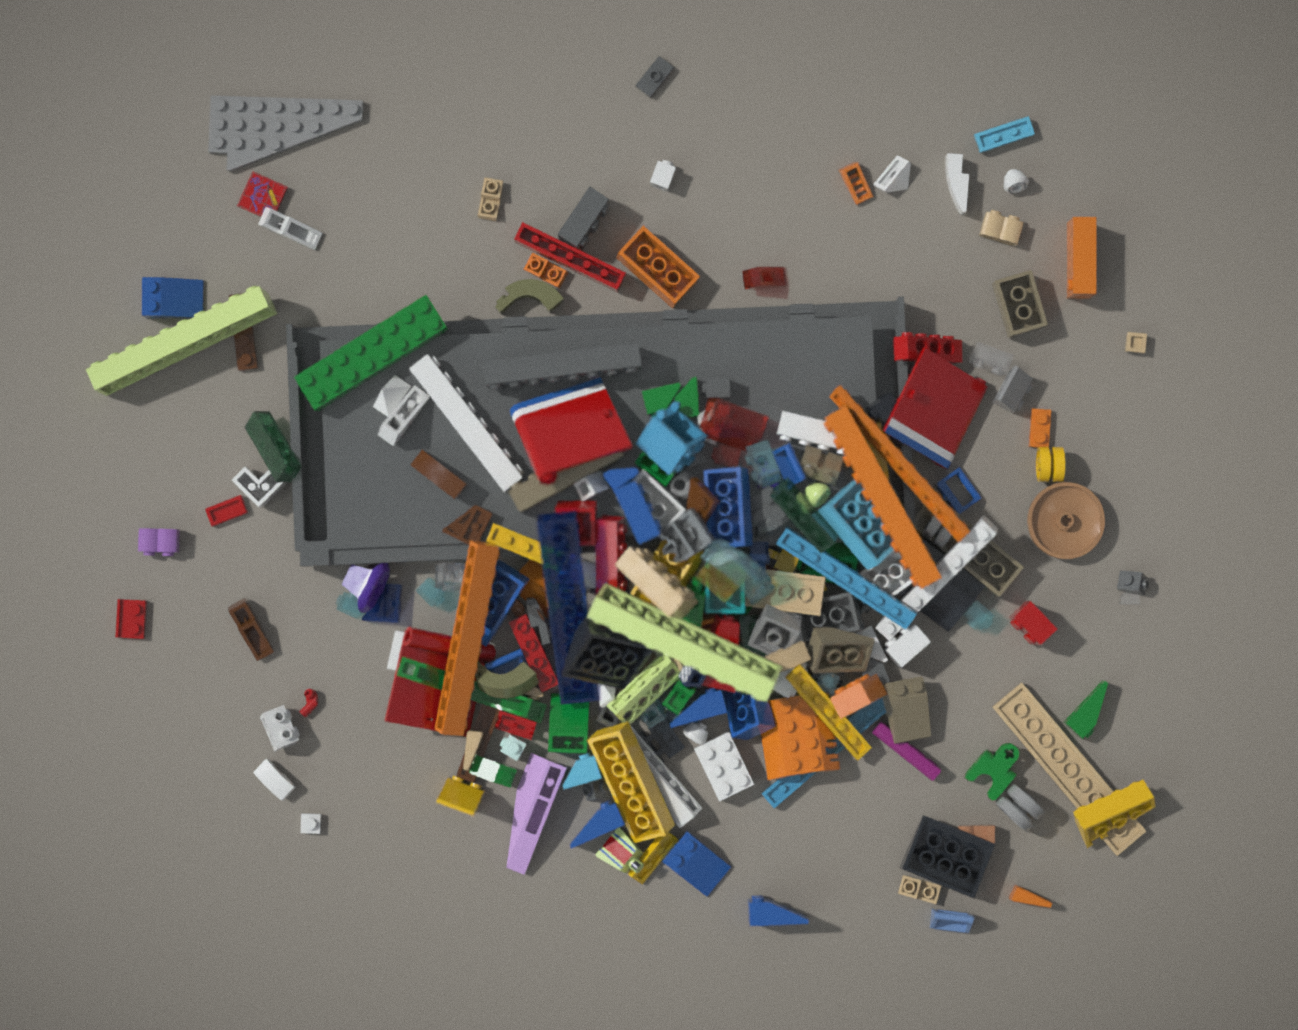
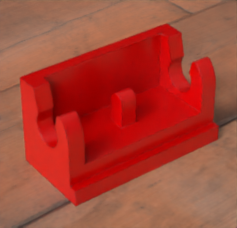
M500 710L495 729L532 740L537 722Z

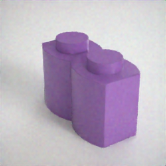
M139 528L138 551L148 556H155V552H162V556H174V552H179L180 529Z

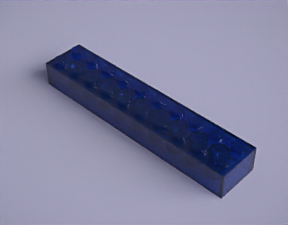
M577 511L538 514L537 530L560 702L562 705L599 701L597 683L564 677L562 675L574 633L584 618L590 619L587 617L589 614V604Z

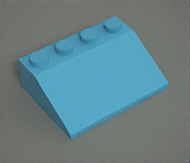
M853 479L827 501L818 512L865 568L869 570L879 565L893 551L890 545L893 541L889 535L886 536L880 526L883 524L880 518L876 519L871 511L873 506L870 500L867 502L863 497L861 491L864 489L861 484L857 485Z

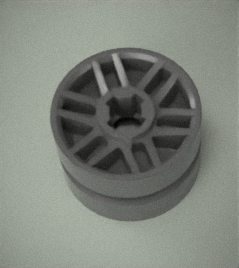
M933 515L921 535L930 540L936 534L933 543L942 548L952 535Z

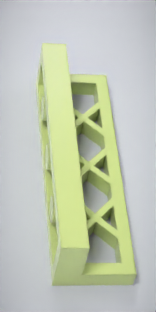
M664 654L656 657L607 707L622 723L629 721L631 725L679 678L680 671L678 667ZM673 668L676 672L666 678L667 673ZM660 683L659 688L656 691H652L653 686ZM642 697H646L645 702L638 705L639 700ZM632 710L631 715L625 720L622 716Z

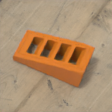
M853 162L839 169L840 175L856 205L874 197L858 162ZM855 169V173L847 175L848 172ZM859 177V180L851 183V179ZM862 183V187L854 190L853 187ZM864 190L866 191V194L857 197L856 194Z
M1014 885L1009 899L1014 902L1050 908L1052 906V902L1018 885Z

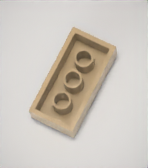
M629 547L615 565L669 618H684L698 602L694 598L695 594L687 587L684 588L680 584L681 580L674 574L671 575L667 571L668 568L660 561L657 562L653 558L654 554L649 549Z

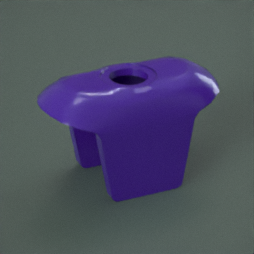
M381 563L372 570L353 564L350 566L342 585L357 597L358 610L361 613H367L375 607L389 579L390 566L388 563Z

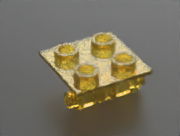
M721 548L706 566L700 570L696 578L725 603L751 573Z

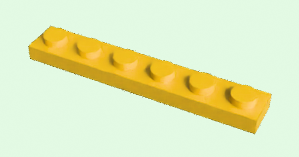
M801 665L796 666L785 676V679L857 761L872 748L846 717L840 719L830 698Z

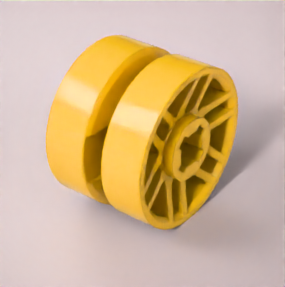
M1049 447L1037 448L1036 476L1038 482H1048L1050 476L1052 482H1063L1065 476V453L1063 447H1052L1051 452Z

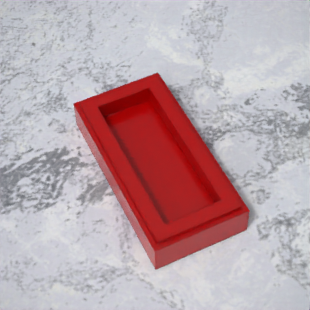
M242 495L205 509L212 527L248 513Z

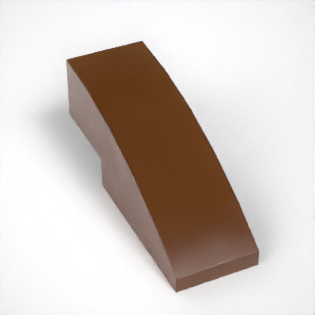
M423 450L420 451L410 464L455 500L467 486L465 482Z
M246 598L229 606L228 612L255 659L259 661L272 654L274 650Z

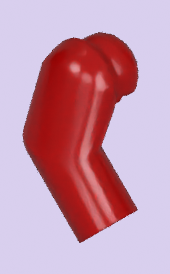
M310 688L304 692L306 705L299 711L305 718L318 706V694L314 689Z

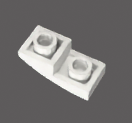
M265 759L253 772L281 801H284L296 788L290 779L281 773L270 759Z

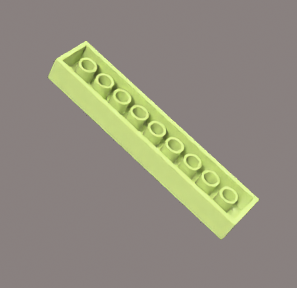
M260 286L249 287L245 293L231 296L229 301L216 303L211 307L212 309L206 312L200 311L189 320H181L177 323V326L171 329H162L159 332L160 334L154 337L148 336L142 340V343L129 345L121 353H113L102 362L92 363L91 367L86 369L94 390L108 396L278 314L269 294Z
M607 583L604 584L596 596L587 616L597 624L608 626L612 631L620 632L633 641L645 644L650 649H656L669 658L681 661L686 666H692L702 674L711 675L721 683L730 684L738 691L749 693L757 700L767 701L782 669V666L681 618H669L661 609Z

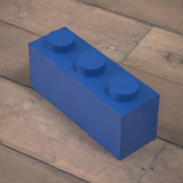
M633 481L614 490L638 544L659 536V531L662 530L658 519L654 520L651 515L654 510L650 502H645L642 496L646 494L642 484H637L636 481Z

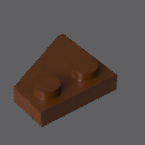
M692 477L690 479L686 512L694 507L706 525L719 500L697 477Z
M474 505L447 527L443 528L442 532L468 545L470 541H480L493 513Z

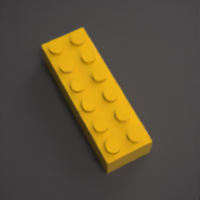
M629 721L597 730L587 741L633 842L637 843L666 835L675 826V823Z

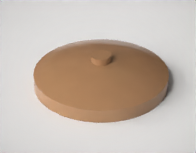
M1061 482L1046 487L1036 495L1028 510L1027 527L1032 541L1042 552L1058 559H1073L1087 554L1098 544L1104 532L1105 515L1100 501L1093 492L1076 483Z

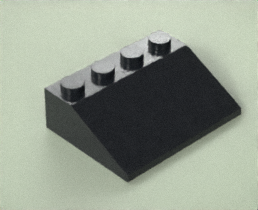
M924 539L921 540L932 561L936 564L944 554ZM961 569L920 611L949 632L974 602L985 585L964 569ZM911 583L904 588L898 595L903 597L913 587V584Z
M584 618L574 633L562 675L564 677L624 689L635 679L655 649H650L639 641H633L620 632H614L608 626L597 624L592 619Z
M923 815L906 850L900 869L975 898L995 844Z

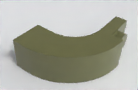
M524 279L513 282L505 287L509 295L501 296L496 301L497 305L495 308L502 314L516 301L522 298H533L538 300L550 313L564 301V298L555 288L543 281Z
M477 661L478 670L474 678L479 689L492 697H517L530 691L539 683L536 673L524 662L509 673L495 674Z

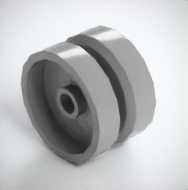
M1013 784L1007 790V793L1014 802L1012 803L1006 797H1001L995 804L1014 823L1028 833L1034 825L1026 815L1029 814L1034 819L1039 820L1045 814V811L1028 793Z

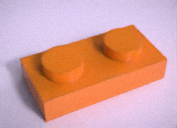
M1031 409L1029 447H1049L1051 410Z

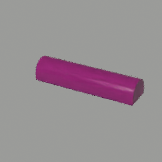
M880 720L873 729L872 734L933 781L940 774L941 767L909 742L894 744L890 727Z

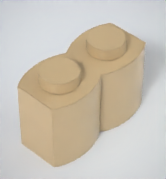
M991 210L986 212L979 236L1016 246L1024 222L1019 221L1020 218L1016 216H1001L1002 213L999 211Z

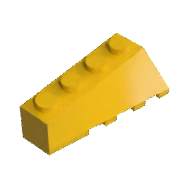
M1141 780L1133 782L1121 790H1115L1104 798H1098L1086 806H1080L1073 811L1083 841L1086 847L1089 848L1093 845L1092 841L1099 837L1101 840L1108 836L1107 832L1114 828L1119 830L1125 826L1128 819L1135 820L1156 806L1154 796L1145 781Z

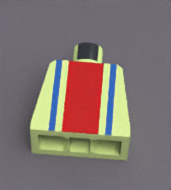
M620 827L612 833L595 854L601 860L624 873H627L630 868L635 873H639L644 867V864L638 860L643 852L633 842L629 834Z

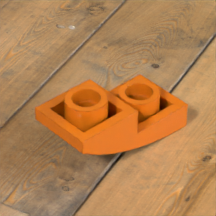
M534 253L531 254L524 267V270L558 289H560L568 274L567 270Z

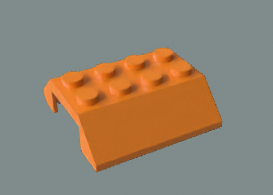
M800 695L767 701L772 709L775 724L774 728L761 734L768 781L787 778V776L840 770L839 761L830 762V760L838 759V754L826 755L825 748L837 747L836 742H827L835 740V735Z

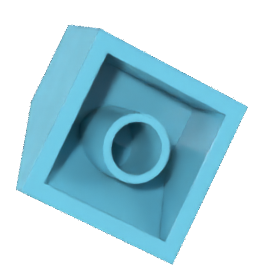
M591 752L579 755V759L576 760L563 784L564 789L602 777L597 760L594 755H591Z

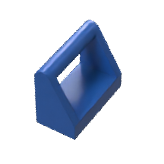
M791 443L771 452L787 488L807 479Z
M961 467L935 484L949 506L959 514L982 498ZM954 475L958 476L973 498L964 506L960 504L945 483Z
M638 469L609 470L603 474V477L614 491L638 476Z
M521 649L485 664L487 670L495 674L509 673L522 662L529 666Z

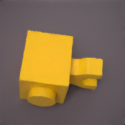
M769 548L770 558L776 560L773 568L793 573L799 559L783 548L780 553Z

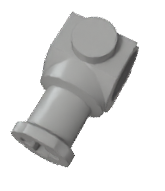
M682 470L678 476L672 479L671 488L668 493L676 499L679 496L687 499L692 476ZM678 479H682L685 482V487L682 490H677L674 487V483Z

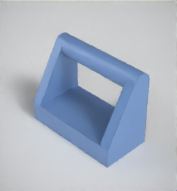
M932 908L930 928L969 933L974 916L966 912Z

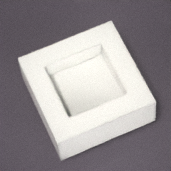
M302 813L301 833L320 834L321 814Z

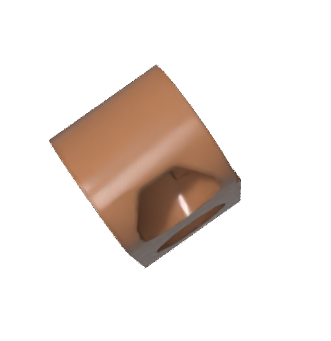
M994 825L958 826L959 830L995 843Z

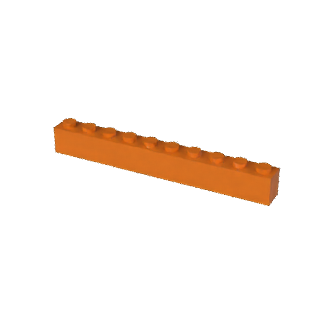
M845 406L825 417L824 420L826 422L823 423L828 433L832 432L835 438L833 440L837 450L841 449L845 455L842 457L847 467L851 466L854 472L852 474L854 481L857 485L861 484L864 489L861 491L863 497L867 502L870 500L873 506L871 511L876 519L880 518L883 524L880 526L886 536L889 535L893 541L890 545L895 553L899 552L902 558L900 563L904 570L908 569L912 575L909 579L913 586H918L919 589H922L942 578L848 408Z
M470 541L435 724V730L443 735L463 736L464 730L467 728L466 719L471 707L470 698L471 693L474 691V677L478 670L477 661L481 653L482 636L485 633V619L489 613L488 603L492 596V582L496 576V561L499 559V547L492 543Z

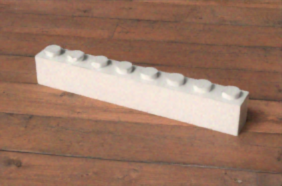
M427 354L409 369L506 493L511 489V485L524 479L521 476L524 472L517 463L513 465L510 462L511 455L505 448L503 450L500 449L497 445L500 441L494 433L489 434L486 428L488 425L482 418L477 419L473 414L476 410L470 402L466 404L463 401L462 397H464V394L458 387L453 388L450 384L453 380L446 371L444 373L440 371L438 367L441 364L434 356L430 358Z
M983 516L969 530L970 533L959 543L957 542L935 564L942 578L922 589H919L918 586H913L899 601L918 613L997 534L998 528L987 517ZM885 616L878 621L875 627L889 641L902 629V627Z

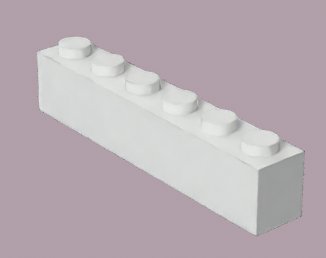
M632 727L674 823L681 828L695 817L702 807Z

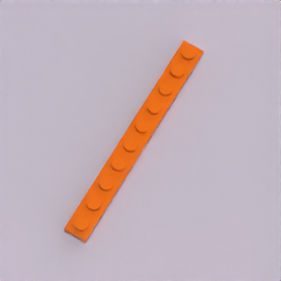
M841 385L838 386L829 396L840 409L845 406L848 408L863 436L959 543L970 533L967 525L955 515L950 506L945 504L940 494L929 486L928 481L915 470L914 465L905 459L900 449L890 442L889 437L882 433L876 426L875 421L866 415L861 405L851 398L850 393L843 389Z

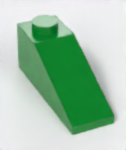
M1102 680L1063 722L1081 739L1090 737L1095 731L1093 728L1097 723L1108 686L1106 681Z

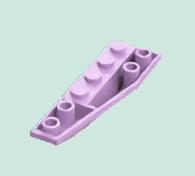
M532 752L517 787L507 860L508 869L525 875L567 766Z

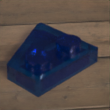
M386 584L375 607L363 615L362 621L400 623L402 585Z

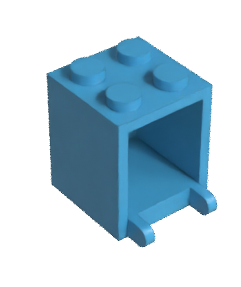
M678 401L673 402L670 408L666 410H659L636 442V445L669 475L675 471L680 472L685 465L690 466L696 459L694 457L696 452L698 453L705 446L703 442L707 438V435L679 410L681 404Z

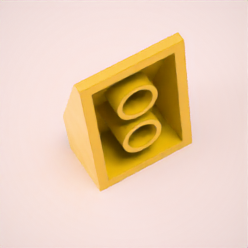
M455 775L452 778L448 777L436 803L473 816L478 811L485 791L481 789L482 785L473 782L469 785L463 782L464 779Z

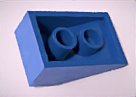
M142 277V316L145 318H193L196 313L203 311L204 280Z
M705 689L704 694H701L670 722L671 728L727 713L721 689Z
M722 690L732 738L749 740L775 727L772 709L767 701L757 700L751 694L738 690L735 693Z
M610 799L600 804L601 808L593 814L571 841V849L625 825L615 801L612 802Z
M688 830L685 831L662 860L663 863L706 897L731 868L729 864Z
M752 895V899H748L750 926L809 924L806 915L768 898H764L763 895Z

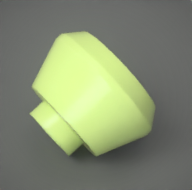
M818 482L810 483L805 489V497L811 507H820L830 495L829 486Z

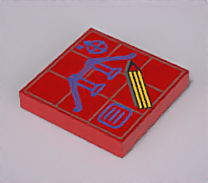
M252 171L237 206L262 217L266 207L278 211L288 187Z

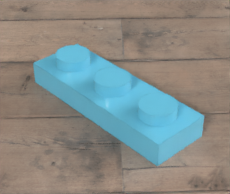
M1028 116L976 133L974 138L979 152L982 153L1034 136L1035 133Z

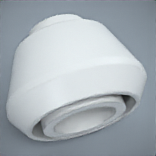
M1017 169L1009 170L1004 177V190L1011 194L1025 190L1029 184V179L1026 175Z
M699 720L696 723L691 722L683 729L684 735L699 745L706 743L708 736L707 726Z

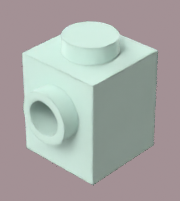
M510 734L509 737L504 736L499 746L502 749L500 752L517 761L528 743Z

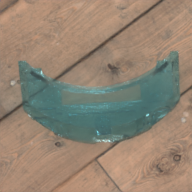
M715 539L701 556L704 561L730 578L745 593L752 605H755L771 594L775 589V586L771 584L772 579L755 561L742 551L734 549L724 540Z

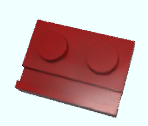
M117 600L115 638L145 639L147 601Z

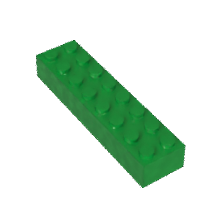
M425 294L294 378L313 409L318 412L449 329Z

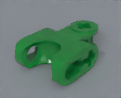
M1011 743L1002 744L994 754L986 749L967 770L964 778L967 781H974L981 774L990 775L993 782L987 792V796L991 801L996 800L1017 775L1010 768L1019 758V750ZM1006 749H1013L1011 751V753L1013 754L1012 757L1007 756L1005 758L1006 753L1004 751Z

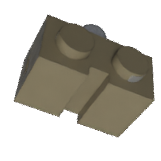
M807 445L800 462L805 476L810 477L811 483H820L822 481L835 485L842 466V457L828 452V455L823 454L821 449Z

